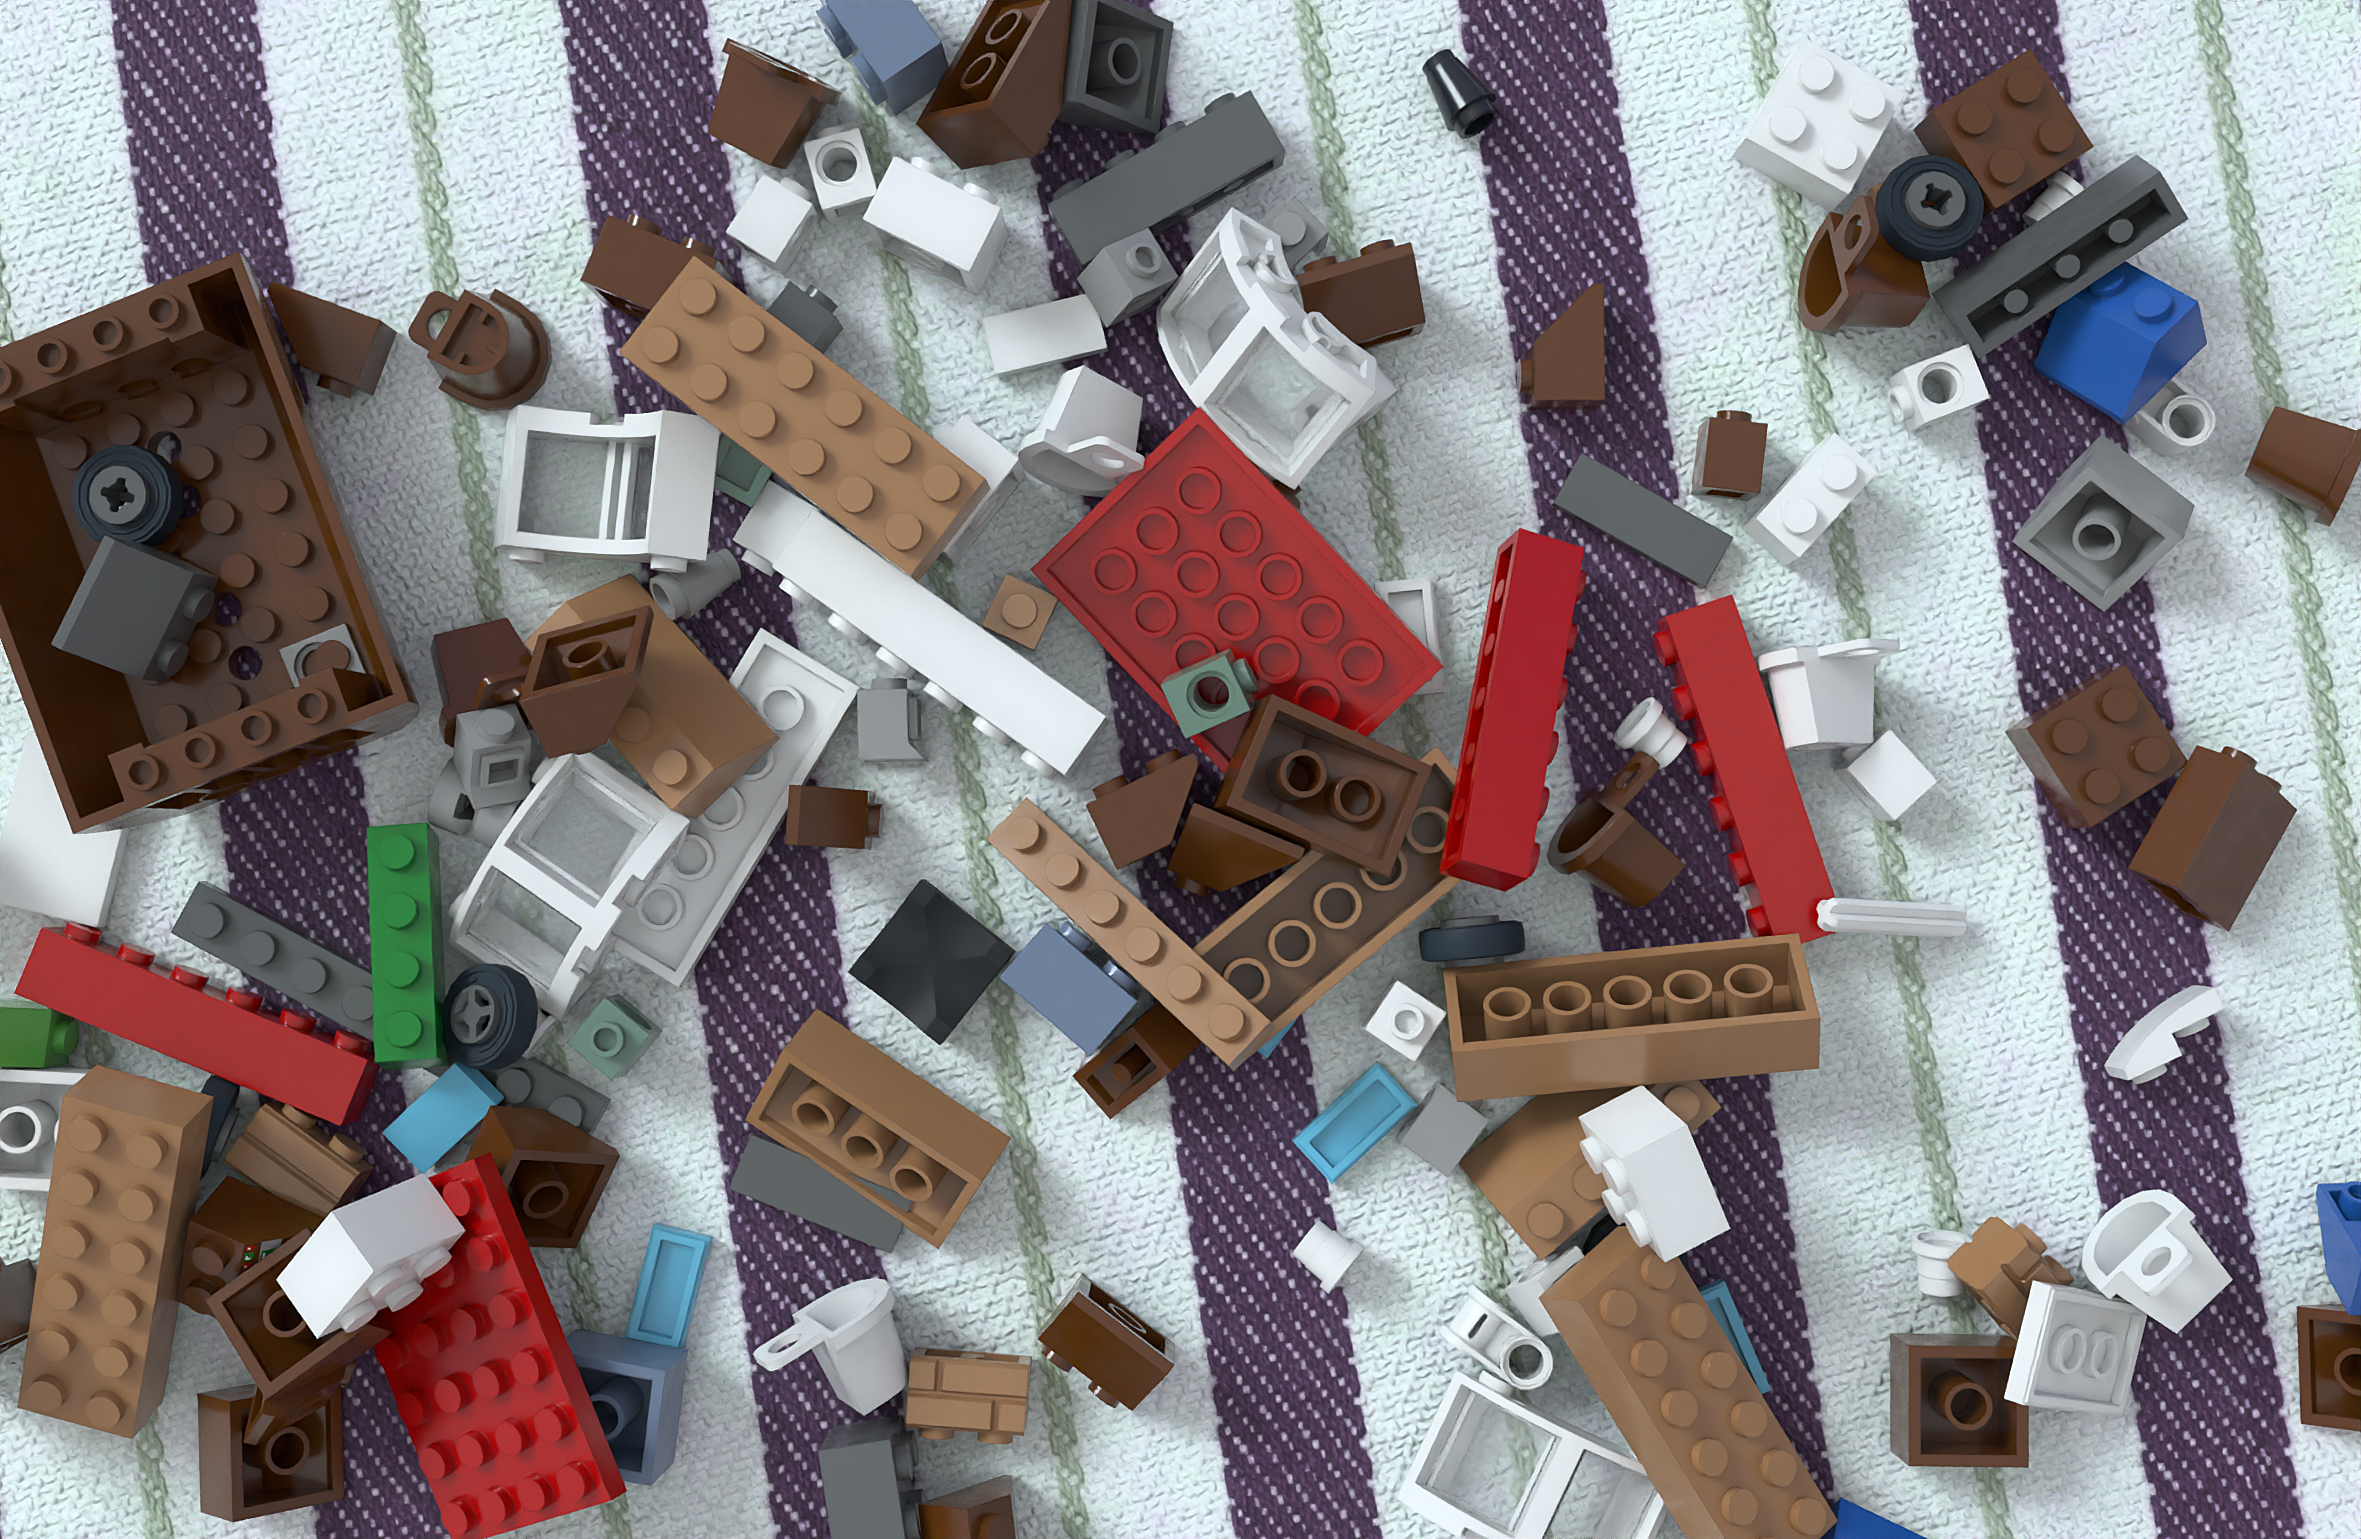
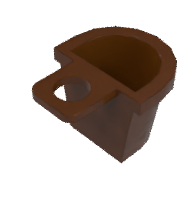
M727 38L722 52L728 54L729 57L708 134L770 166L787 169L827 104L836 106L842 92L782 60Z
M1860 195L1845 217L1839 213H1828L1806 252L1798 287L1800 318L1804 327L1812 332L1821 334L1835 332L1841 326L1903 328L1909 326L1930 299L1922 262L1908 259L1889 246L1879 233L1872 198ZM1860 219H1862V226L1857 225Z
M464 289L458 301L443 292L433 291L426 297L408 330L409 337L413 342L429 350L427 358L442 379L439 389L467 405L485 411L511 410L517 405L530 400L545 383L552 363L550 337L541 320L522 303L497 289H494L491 296ZM440 311H451L439 335L434 340L429 333L430 319Z
M2275 406L2266 422L2244 476L2316 512L2314 522L2330 527L2361 463V428L2354 430Z
M508 618L447 631L433 636L430 651L443 704L438 723L445 744L454 748L457 714L513 703L516 704L527 730L533 729L519 703L532 656Z
M1638 751L1601 792L1591 787L1566 816L1554 834L1547 852L1549 864L1561 874H1578L1629 908L1636 909L1655 899L1686 865L1637 822L1624 808L1656 773L1660 766L1659 762L1644 751ZM1638 771V773H1637V775L1634 777V779H1633L1628 785H1626L1625 787H1623L1624 784L1627 782V780H1628L1635 772Z

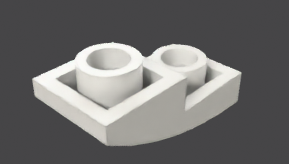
M2192 985L2150 1011L2123 1037L2104 1065L2108 1075L2125 1080L2132 1079L2134 1084H2139L2164 1074L2167 1071L2165 1063L2182 1056L2172 1034L2174 1033L2177 1038L2199 1032L2210 1025L2207 1017L2225 1009L2215 987Z

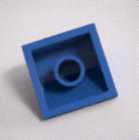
M2125 261L2058 306L2035 360V372L2125 425L2207 344L2199 303Z

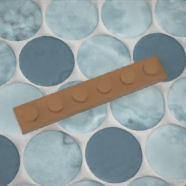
M1027 797L986 839L1232 1071H1235L1274 1030L1275 1026L1269 1019Z

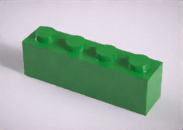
M427 822L366 827L375 1063L387 1071L448 1066V1049L443 1041L442 1005L445 1000L439 836Z

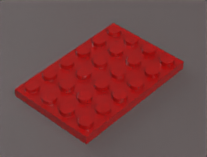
M1201 406L1145 458L1143 469L1130 473L1030 569L1178 726L1176 717L1161 688V683L1167 676L1231 648L1236 661L1245 658L1252 669L1259 690L1251 693L1255 701L1273 694L1366 737L1432 678L1444 664L1270 478L1244 455ZM1209 676L1199 681L1198 691L1206 702L1222 704L1229 699L1228 687L1220 678ZM1251 710L1189 737L1224 774L1227 771Z
M491 1152L429 1177L430 1182L466 1231L448 1250L452 1255L450 1261L434 1274L424 1278L420 1283L423 1292L414 1301L394 1312L391 1311L389 1306L380 1310L394 1332L374 1345L376 1358L383 1367L397 1402L398 1413L405 1422L419 1457L420 1468L427 1477L441 1512V1520L444 1527L449 1532L451 1539H485L615 1499L625 1493L627 1489Z

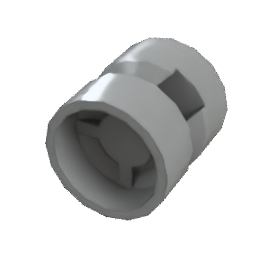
M452 757L443 768L435 784L428 806L427 820L430 825L457 835H464L471 830L473 831L475 842L492 848L524 800L474 810L453 764ZM529 781L530 789L532 791L536 784Z

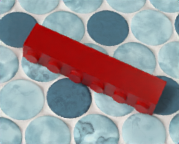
M1519 528L1497 549L1440 864V874L1506 892L1531 877L1537 867L1540 856V845L1534 842L1537 824L1546 812L1550 796L1549 788L1544 786L1547 766L1551 764L1556 755L1559 744V734L1553 731L1556 712L1563 705L1568 690V679L1563 676L1565 659L1572 651L1577 637V625L1572 623L1574 606L1579 601L1586 584V572L1581 570L1584 553L1583 547Z
M1733 595L1661 618L1656 621L1659 632L1652 635L1654 648L1662 666H1671L1677 687L1671 689L1672 701L1682 722L1689 720L1696 740L1695 743L1690 744L1691 757L1698 774L1701 777L1707 775L1715 797L1708 800L1709 810L1719 832H1727L1733 853L1727 855V862L1737 887L1745 886L1752 906V908L1746 910V919L1753 938L1799 933L1801 944L1836 933L1824 931L1817 924L1819 914L1816 908L1821 900L1835 898Z
M67 921L65 927L41 928L14 994L339 1126L359 1121L381 1067L375 1063V1052L368 1049L371 1041L367 1038L345 1030H337L336 1034L332 1035L315 1028L317 1019L304 1012L283 1008L280 1014L261 1006L264 998L252 991L229 986L226 992L207 984L210 976L198 969L175 964L172 970L153 962L156 954L146 948L122 942L118 948L100 941L102 932L94 927L74 921Z

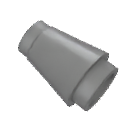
M723 548L717 552L708 553L706 561L687 563L686 573L659 571V575L650 579L649 585L657 606L668 619L675 620L680 616L689 619L730 587L732 583L741 578V571L731 552Z

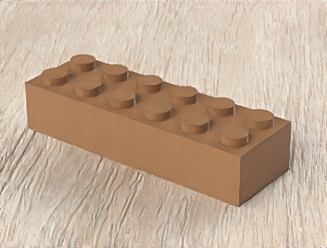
M696 256L692 257L619 351L638 370L916 583L921 580L991 489L986 478Z
M1437 746L1418 759L1433 766L1389 877L1381 876L1309 850L1302 856L1301 860L1294 862L1191 948L1275 1026L1274 1030L1246 1059L1461 881V879L1439 873L1457 770Z
M1799 933L1443 968L1457 1102L1819 1069L1821 1018Z
M100 1065L93 1067L63 1095L17 1408L133 1439L163 1402L180 1303L175 1300L188 1224L195 1213L213 1096Z
M1618 1226L1539 1297L1540 1302L1638 1461L1643 1465L1646 1474L1686 1539H1820L1838 1521L1678 1256L1664 1262L1648 1244L1640 1248L1626 1226Z

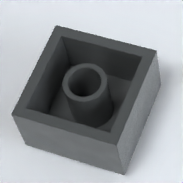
M903 1415L833 1426L818 1450L831 1539H922L918 1504L925 1502L926 1498L923 1489L914 1490L912 1478L913 1467L919 1465L918 1446L914 1430L905 1431Z

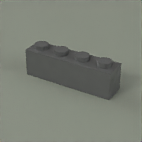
M1251 90L1238 97L1233 92L1220 96L1206 106L1204 109L1205 116L1187 126L1184 121H1178L1167 126L1154 137L1156 143L1138 154L1133 149L1126 150L1110 159L1104 165L1106 172L1088 182H1085L1083 178L1070 181L1054 193L1055 201L1048 204L1050 218L1081 272L1086 269L1104 247L1146 228H1149L1155 238L1283 165L1285 149Z
M2136 154L1937 289L1932 295L1959 337L1965 344H1969L1972 352L1980 359L2188 220V217L2162 173Z

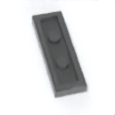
M1583 453L1578 456L1551 505L1700 589L1706 588L1733 539L1731 535Z
M756 1133L750 1135L729 1187L730 1190L891 1254L894 1251L904 1224L810 1158ZM847 1173L908 1213L912 1201L902 1197L896 1191Z

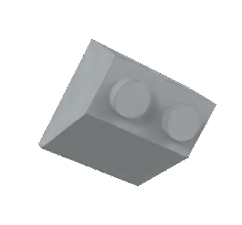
M2101 434L2060 476L2015 535L2012 542L2105 612L2183 539L2195 505Z

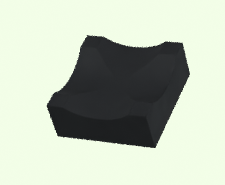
M921 879L877 937L852 965L848 973L892 1005L938 1045H941L1016 951L926 879Z

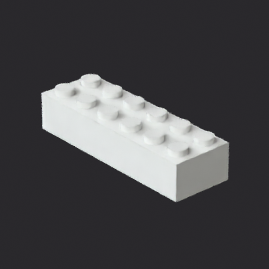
M815 509L810 512L772 565L773 569L785 577L778 587L815 613L822 604L833 611L827 622L861 646H864L869 637L881 645L875 656L909 680H911L916 671L924 675L930 681L923 690L956 713L960 711L963 705L969 707L978 714L972 725L1005 747L1011 738L1026 748L1020 759L1051 781L1058 772L1070 779L1109 724L1104 714L925 587L916 583L901 570Z

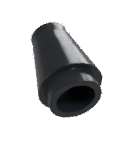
M1444 49L1434 54L1425 62L1422 71L1427 77L1428 84L1449 131H1456L1461 139H1468L1479 134L1495 121L1499 114V110L1494 104L1496 95L1459 58L1455 57L1450 49Z

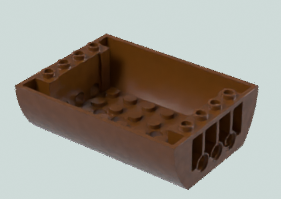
M240 252L0 347V639L73 834L119 830L192 813L397 732L411 723L420 712L419 703L254 267L249 259ZM175 434L181 442V453L178 459L170 465L178 473L183 490L185 491L192 487L196 488L201 495L202 503L196 515L187 519L181 516L175 530L161 543L154 546L218 577L219 580L213 590L215 600L211 611L203 621L196 624L187 642L189 653L184 665L175 675L170 677L167 683L138 679L61 650L51 643L101 544L91 538L78 523L72 505L73 483L81 466L96 452L114 445H136L157 453L160 441L168 435ZM125 488L122 492L126 493L128 489ZM234 594L242 605L241 616L236 623L225 626L218 618L217 608L224 597ZM346 623L367 673L346 670L350 663L348 648L340 641L327 640L306 656L303 663L306 677L298 680L300 686L295 688L279 650ZM254 648L261 655L262 668L256 677L245 680L237 668L238 658L246 649Z

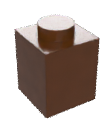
M1736 410L1717 411L1716 417H1709L1698 429L1691 494L1749 501L1760 494L1768 424L1751 422L1752 414Z

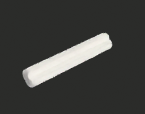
M1833 897L1829 900H1821L1816 908L1819 914L1818 926L1824 931L1952 938L1954 936H1962L1968 928L1965 922L1967 912L1960 905Z

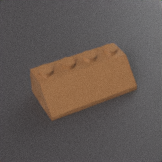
M629 573L566 601L523 643L533 653L539 634L650 605L654 618L640 678L609 740L671 811L697 819L760 759L780 737L674 620L668 619L661 612L653 596L634 575Z
M817 1008L783 1049L745 1119L786 1148L808 1157L903 1222V1226L937 1249L940 1248L1011 1140L1009 1136ZM847 1173L896 1191L902 1197L912 1201L908 1213Z
M1699 1080L1642 1085L1686 1123L1690 1133L1694 1132L1722 1108ZM1638 1086L1536 1095L1467 1153L1458 1163L1540 1261L1544 1260L1606 1207L1601 1192L1609 1188L1602 1172L1595 1174L1584 1157L1580 1142L1587 1137L1578 1117Z

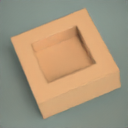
M1006 573L982 626L1032 651H1036L1059 600L1054 595Z

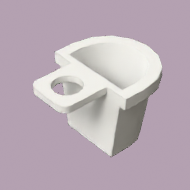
M1084 365L1065 372L1058 381L1036 431L1030 433L1021 441L1018 458L1024 470L1041 482L1060 490L1084 496L1106 497L1130 473L1143 469L1145 458L1136 452L1143 398Z
M1867 638L1818 648L1796 646L1762 654L1757 657L1759 674L1768 676L1785 750L1819 751L1872 744L1874 666L1880 665V654L1900 650L1899 640Z
M2160 1189L2141 1191L2123 1199L2105 1213L2096 1224L2083 1248L2082 1268L2087 1278L2109 1300L2115 1294L2119 1295L2176 1334L2233 1280L2191 1225L2190 1221L2196 1215L2174 1195Z
M871 1278L856 1281L820 1297L792 1315L796 1323L794 1326L766 1342L753 1353L757 1363L768 1371H774L812 1349L838 1398L864 1416L899 1393L909 1382L910 1370L891 1314L896 1298L889 1284L884 1279ZM794 1341H797V1342H796L794 1345H792L791 1347H789V1348H787V1349H785V1350H783V1351H781V1352L776 1353L779 1349H781V1348L784 1347L785 1345H787V1344H789V1343H792V1342H794Z

